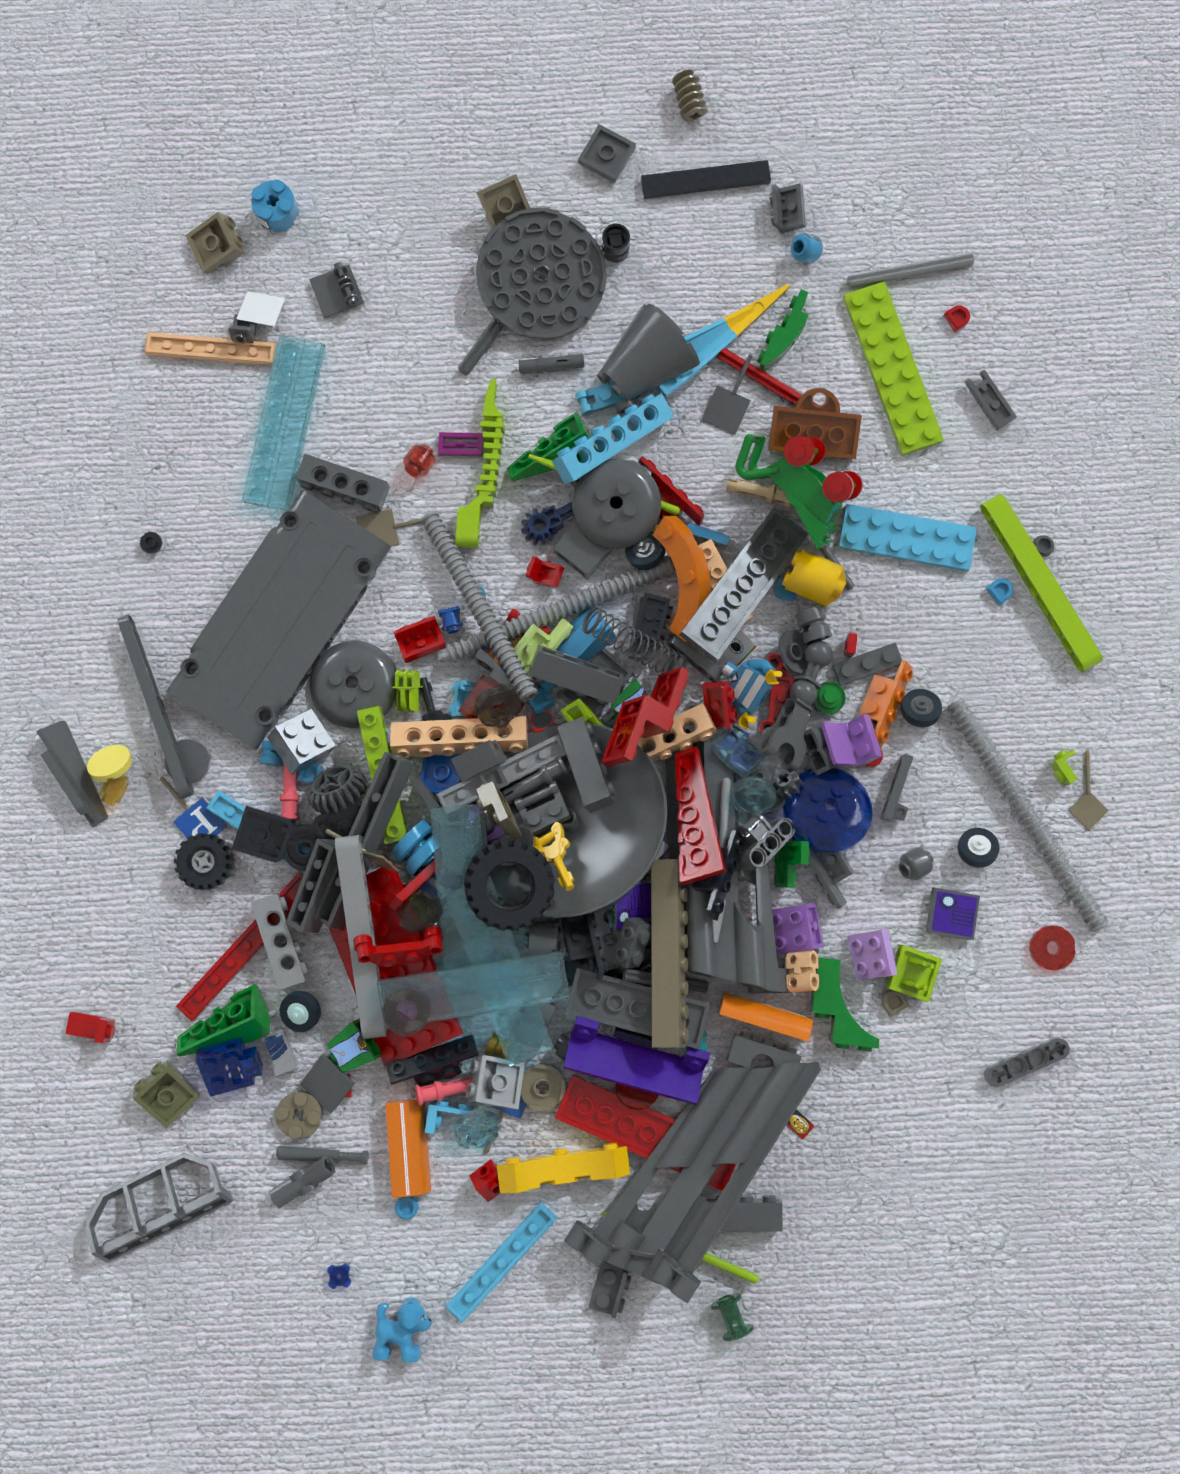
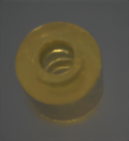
M122 775L114 780L113 778L107 779V782L103 783L98 794L102 796L101 801L114 806L115 802L120 804L127 789L129 778Z

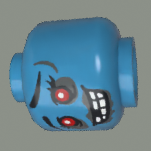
M801 233L793 239L791 244L792 257L796 261L803 263H814L820 258L823 251L821 239L813 234Z

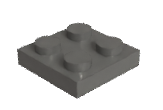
M599 124L578 158V164L616 183L636 149V143Z

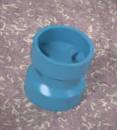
M262 741L263 755L260 756L259 763L282 766V759L270 741Z

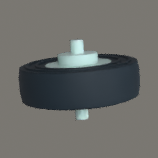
M306 991L290 993L283 999L279 1009L283 1023L295 1032L309 1031L318 1023L321 1017L319 1002L312 994Z

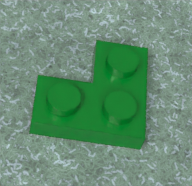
M809 841L786 842L775 854V888H795V865L809 864Z

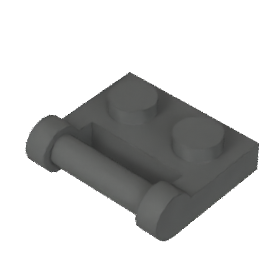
M556 781L532 795L514 800L525 828L529 829L534 836L552 828L555 822L563 823L572 818ZM554 794V800L527 811V806Z

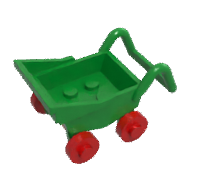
M747 434L735 465L739 477L744 480L770 478L787 494V500L795 507L817 549L829 546L833 541L831 536L838 530L836 528L838 524L834 520L843 502L858 497L862 492L863 480L860 475L854 471L833 472L826 477L822 472L810 467L819 464L824 459L826 447L821 439L795 436L789 439L784 447L783 458L767 468L758 469L757 463L766 437L762 434ZM752 443H755L748 463L749 471H747L744 466Z

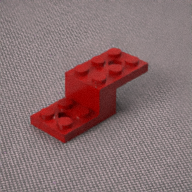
M680 667L660 674L657 677L651 697L643 695L622 702L601 761L603 765L610 767L632 761L637 754L636 747L641 737L648 738L669 732L674 723L675 711L681 703L682 691L688 682L689 670Z

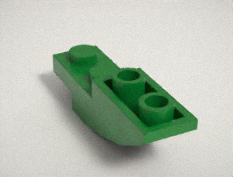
M800 289L798 296L794 295L789 305V308L792 309L790 316L786 314L782 325H776L774 332L769 331L765 341L768 344L766 351L761 350L757 360L760 363L759 369L762 371H766L781 360L802 333L809 314L802 312L809 292Z

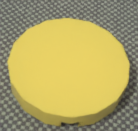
M107 746L100 749L89 759L87 764L88 773L91 778L99 782H107L109 778L117 779L131 767L132 755L125 746Z

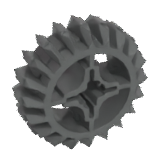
M341 763L338 766L334 764L331 768L327 767L323 772L320 771V774L314 776L313 781H310L308 783L309 786L306 788L307 800L312 808L321 814L328 813L330 815L333 812L339 813L342 809L346 810L350 805L354 806L355 801H360V796L365 794L367 782L364 773L361 772L357 765Z

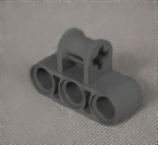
M757 812L751 813L749 820L737 828L748 845L738 857L740 867L746 871L763 867L794 835V823L788 818H782L769 824L761 814Z

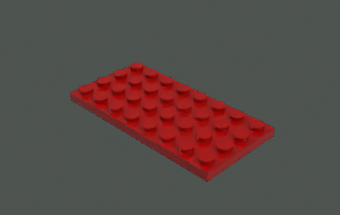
M379 868L367 874L366 880L376 946L423 941V933L409 900L397 911H394L389 906L395 896L404 888L398 872ZM345 923L343 930L329 928L356 994L347 926ZM432 955L424 958L423 962L415 964L379 967L387 1036L373 1039L382 1053L381 1059L385 1067L388 1062L400 1058L405 1059L464 1034ZM402 990L410 992L409 994H403L408 996L404 999L412 1001L417 1007V1014L413 1019L416 1021L420 1019L423 1022L420 1027L411 1031H405L409 1030L404 1029L405 1027H410L405 1024L410 1022L398 1017L396 1010L399 1003L391 998L395 993Z

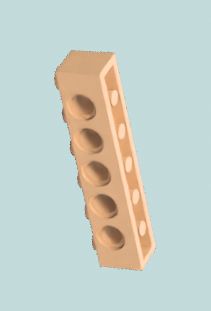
M526 716L391 723L390 747L392 754H398L404 758L409 756L430 757L432 755L452 756L454 754H462L488 740H491V742L496 740L503 752L519 753L528 749ZM503 735H508L506 738H501ZM481 736H486L484 739H478ZM458 737H463L461 740H455ZM436 738H441L439 741H433Z

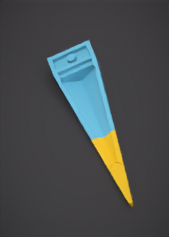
M786 284L748 306L685 336L686 344L689 342L692 344L700 364L657 386L662 394L667 398L682 386L684 387L722 349H725L789 289L790 284Z

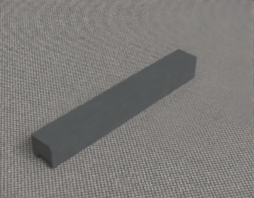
M384 752L348 835H359L362 848L370 853L376 854L415 764L398 754L394 755ZM363 854L365 873L367 874L372 861ZM336 863L313 919L323 922L329 928L343 930L346 919L338 863Z

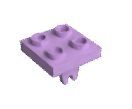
M888 929L847 936L857 981L897 974Z

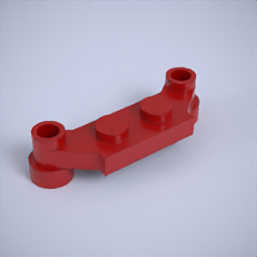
M772 653L766 658L769 663L774 661L777 664L774 668L776 671H781L782 676L777 679L779 684L773 685L770 690L768 719L762 721L759 725L760 735L764 727H772L775 724L785 700L790 698V688L795 681L794 676H790L783 666L784 663L781 656L777 653Z
M438 926L426 928L423 932V941L373 946L372 937L367 934H361L353 939L354 950L357 952L360 963L370 962L376 964L377 967L415 964L423 962V959L431 954L437 955L443 951L441 942L443 940L442 929Z

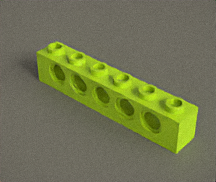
M380 706L357 711L371 781L374 778L384 752L391 753L383 710ZM401 796L383 835L385 844L400 841L408 833Z

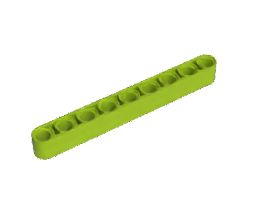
M1000 493L980 504L983 516L1076 668L1080 672H1085L1103 661L1101 652L1005 496Z

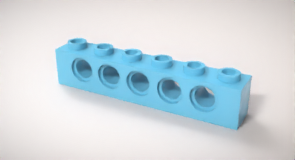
M652 393L641 399V405L637 406L634 404L625 409L626 414L622 417L618 414L608 420L609 425L606 427L600 425L593 429L590 437L583 436L574 441L576 446L570 449L567 446L558 451V457L552 460L563 482L567 484L577 480L672 419L674 415L662 393L653 396ZM627 422L630 423L631 430L628 428ZM611 432L613 433V435H614V437H615V440H614V441H613L612 438H611V435H610ZM594 443L598 447V452L594 449ZM577 453L581 457V463L577 460Z

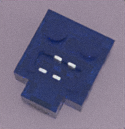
M242 1037L200 1048L196 1052L195 1060L210 1097L255 1085V1077L262 1075L263 1063L257 1047L245 1049Z

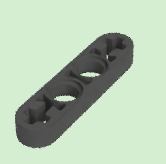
M1052 1038L989 1066L984 1072L985 1080L992 1086L999 1087L1064 1059L1069 1054V1044L1064 1039ZM1055 1043L1063 1045V1048L1060 1049L1061 1054L1052 1052L1048 1056L1046 1050L1054 1049L1056 1047ZM1035 1051H1040L1043 1055V1060L1040 1064L1032 1062L1031 1056ZM1015 1060H1019L1022 1063V1070L1019 1073H1013L1011 1070V1063ZM993 1070L996 1072L1006 1070L1010 1075L1008 1078L1007 1074L1000 1075L998 1082L990 1078L993 1075Z

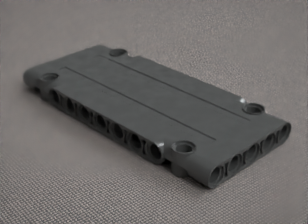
M301 490L289 510L281 515L279 525L269 531L202 630L190 650L191 655L181 663L179 673L166 692L257 750L269 730L278 723L281 712H285L311 675L314 664L329 648L365 594L368 587L367 583L375 577L377 568L391 549V546L314 496ZM289 520H297L293 527H287ZM363 565L370 566L369 572L365 574L360 573V568ZM197 664V671L194 674H189L190 666ZM270 711L271 719L263 722L262 715Z

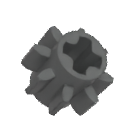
M785 769L776 775V782L773 783V786L780 797L786 794L790 799L792 796L800 793V785L803 782L795 770L790 774Z

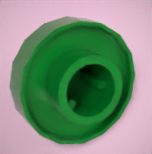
M835 682L821 683V689H817V699L813 704L814 707L825 715L837 713L846 701V694L843 688Z

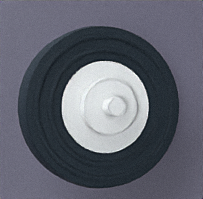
M971 828L961 835L957 846L960 858L966 864L976 868L991 865L997 859L1000 850L999 841L996 836L984 828Z

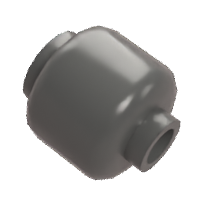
M916 847L900 857L898 867L905 878L916 881L932 871L933 857L929 851Z

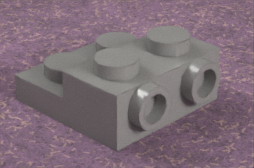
M486 1055L476 1056V1059L472 1060L470 1064V1073L473 1074L472 1083L468 1084L466 1096L470 1097L469 1103L518 1110L525 1063Z

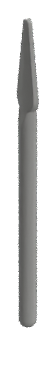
M724 778L721 786L718 829L721 848H726L731 786L729 778ZM724 910L719 915L718 921L712 920L714 943H717L719 939Z

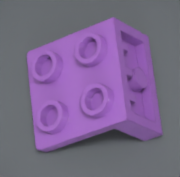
M863 714L849 723L823 722L821 724L833 765L862 767L882 757L869 715Z
M816 903L772 909L777 955L824 947Z

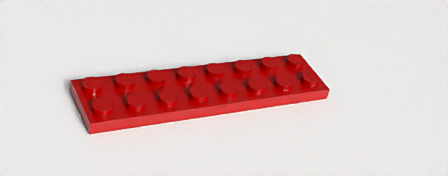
M572 1075L555 1115L557 1120L610 1143H617V1146H627L628 1151L648 1158L676 1120L575 1075ZM736 1164L719 1165L707 1185L723 1191L731 1178ZM671 1167L670 1169L680 1173L683 1168Z

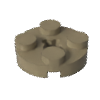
M536 1064L529 1067L523 1074L521 1096L530 1108L537 1111H548L563 1099L566 1088L565 1081L555 1067L549 1064ZM541 1081H545V1085L549 1086V1089L544 1090L543 1094H540L539 1089L536 1088V1085L540 1084Z
M293 1092L285 1096L275 1111L279 1129L293 1139L305 1138L313 1134L319 1128L323 1114L321 1104L310 1093ZM295 1109L298 1111L304 1110L303 1121L294 1118Z

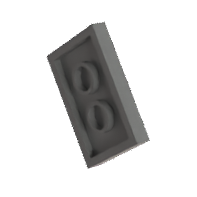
M606 648L588 661L623 673L624 681L621 688L634 675L627 666ZM567 688L566 690L560 689L556 693L567 704L580 698L596 716L606 706L597 702L596 698L590 696L581 697L575 694V691Z

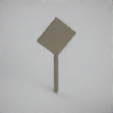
M1086 750V792L1068 811L1085 828L1090 830L1109 810L1091 793L1090 752Z
M329 829L325 831L334 838L342 837ZM362 848L363 854L377 867L399 872V869L384 856L367 852L366 849Z

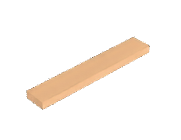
M147 332L145 354L157 357L275 366L277 344L254 341V343H238L231 339Z

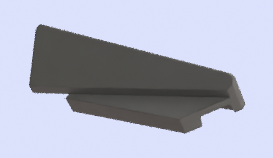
M60 721L36 731L48 748L46 752L41 754V757L76 811L80 815L84 814L93 828L108 818L107 812L88 773L67 722Z

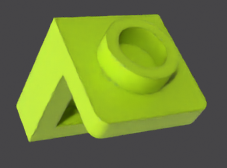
M1063 749L1053 756L1055 760L1049 763L1055 771L1053 772L1054 777L1059 783H1063L1064 786L1078 779L1066 762V759L1076 754L1074 749L1068 752Z

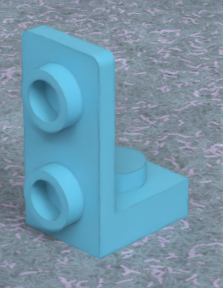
M435 1100V1103L431 1102L429 1104L425 1133L434 1134L436 1128H441L442 1115L439 1114V1111L474 1116L476 1109H472L471 1104L458 1103V1106L449 1105V1101L442 1100L438 1102Z

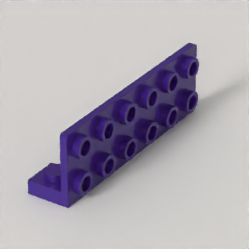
M581 1016L576 1017L570 1034L563 1065L564 1069L696 1105L698 1103L702 1074L709 1061L710 1052L688 1046L683 1057L598 1034L596 1032L599 1021Z

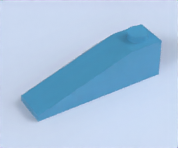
M587 608L570 623L573 626L570 635L557 647V651L589 661L607 646V640L600 642V636L593 638L592 633L585 634L582 631L583 620L592 608ZM598 614L589 623L587 631L594 625ZM604 619L597 626L594 636H597L602 630L605 623ZM609 624L603 631L601 640L608 636L611 630ZM614 632L610 635L609 644L616 638ZM547 681L544 683L538 682L547 694L555 688L553 683Z

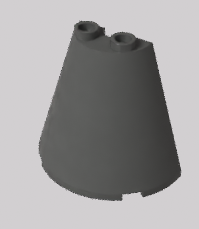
M648 303L639 309L597 374V377L603 384H611V389L618 397L622 396L625 400L629 401L698 366L700 360L690 342L686 344L685 338L682 336L683 332L677 324L661 309Z

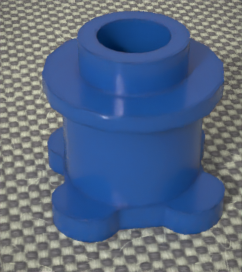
M459 606L438 611L439 617L442 618L443 622L441 628L443 631H447L448 634L459 632L463 626V623L460 622L459 614L461 612Z

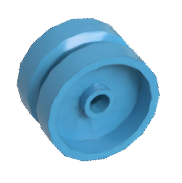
M425 820L415 825L390 853V856L397 863H403L408 859L404 870L411 877L418 875L442 851L441 836L435 834L429 838L433 828Z

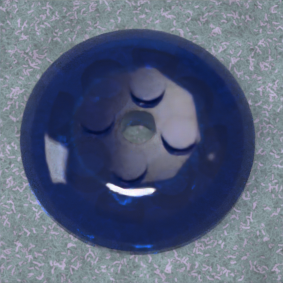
M811 768L799 774V778L803 782L798 789L800 793L792 794L790 799L786 795L787 799L783 806L784 818H788L793 822L791 827L793 830L795 829L794 836L799 841H809V846L813 847L814 850L827 853L845 851L858 844L868 832L873 816L871 799L862 783L850 773L838 768L830 769L819 775ZM824 804H830L834 807V810L827 809Z

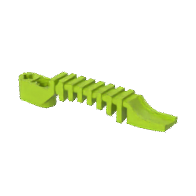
M496 379L490 380L483 408L484 421H480L485 448V464L482 465L484 474L479 476L481 485H475L476 495L479 496L466 507H458L455 540L458 548H479L481 511L485 506L494 507L493 496L497 494V475H499V465H501L500 454H502L501 444L504 442L505 424L503 414L495 406Z

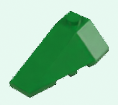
M577 412L554 426L555 432L548 438L542 437L538 440L539 444L533 451H526L507 467L512 482L553 470L528 458L529 454L554 460L558 457V451L567 446L571 449L576 446L574 441L583 436L587 438L591 436ZM577 453V455H576L577 460H578L579 462H581V457H580V455Z
M254 984L235 993L230 997L231 1002L223 1008L218 1006L213 1010L214 1014L207 1020H199L179 1035L176 1054L180 1057L246 1044L270 1034V1015L258 986Z

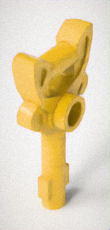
M555 822L551 832L541 838L534 837V847L542 853L549 864L554 863L560 876L557 879L561 887H565L566 891H570L574 888L572 882L575 880L570 871L567 872L562 861L566 854L565 849L569 848L570 842L564 838L562 825L559 822ZM553 840H555L550 846L543 847L548 843L552 842Z

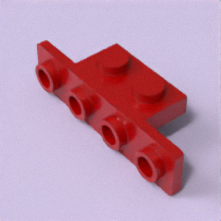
M643 456L639 458V464L652 472L651 476L658 486L661 501L675 505L680 509L678 515L660 510L659 517L661 519L666 516L678 517L684 512L700 526L705 516L702 508L697 504H693L683 490L677 489L667 475H662L651 460H647Z

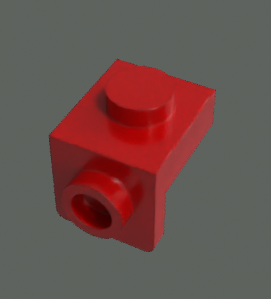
M533 556L527 566L526 577L535 584L557 589L565 568L561 565L544 562L538 557Z

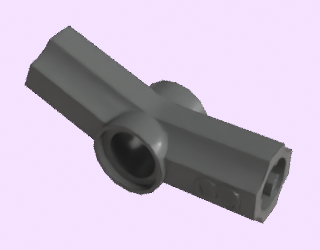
M325 1155L310 1166L306 1165L289 1176L288 1180L269 1191L274 1205L280 1209L298 1196L302 1197L316 1188L320 1182L325 1181L336 1173V1165L332 1158H328Z

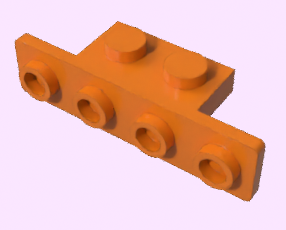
M904 660L901 661L894 680L874 675L858 715H869L871 721L877 722L874 732L880 749L888 740L890 726L897 717V708L905 696L906 685L913 676V667Z

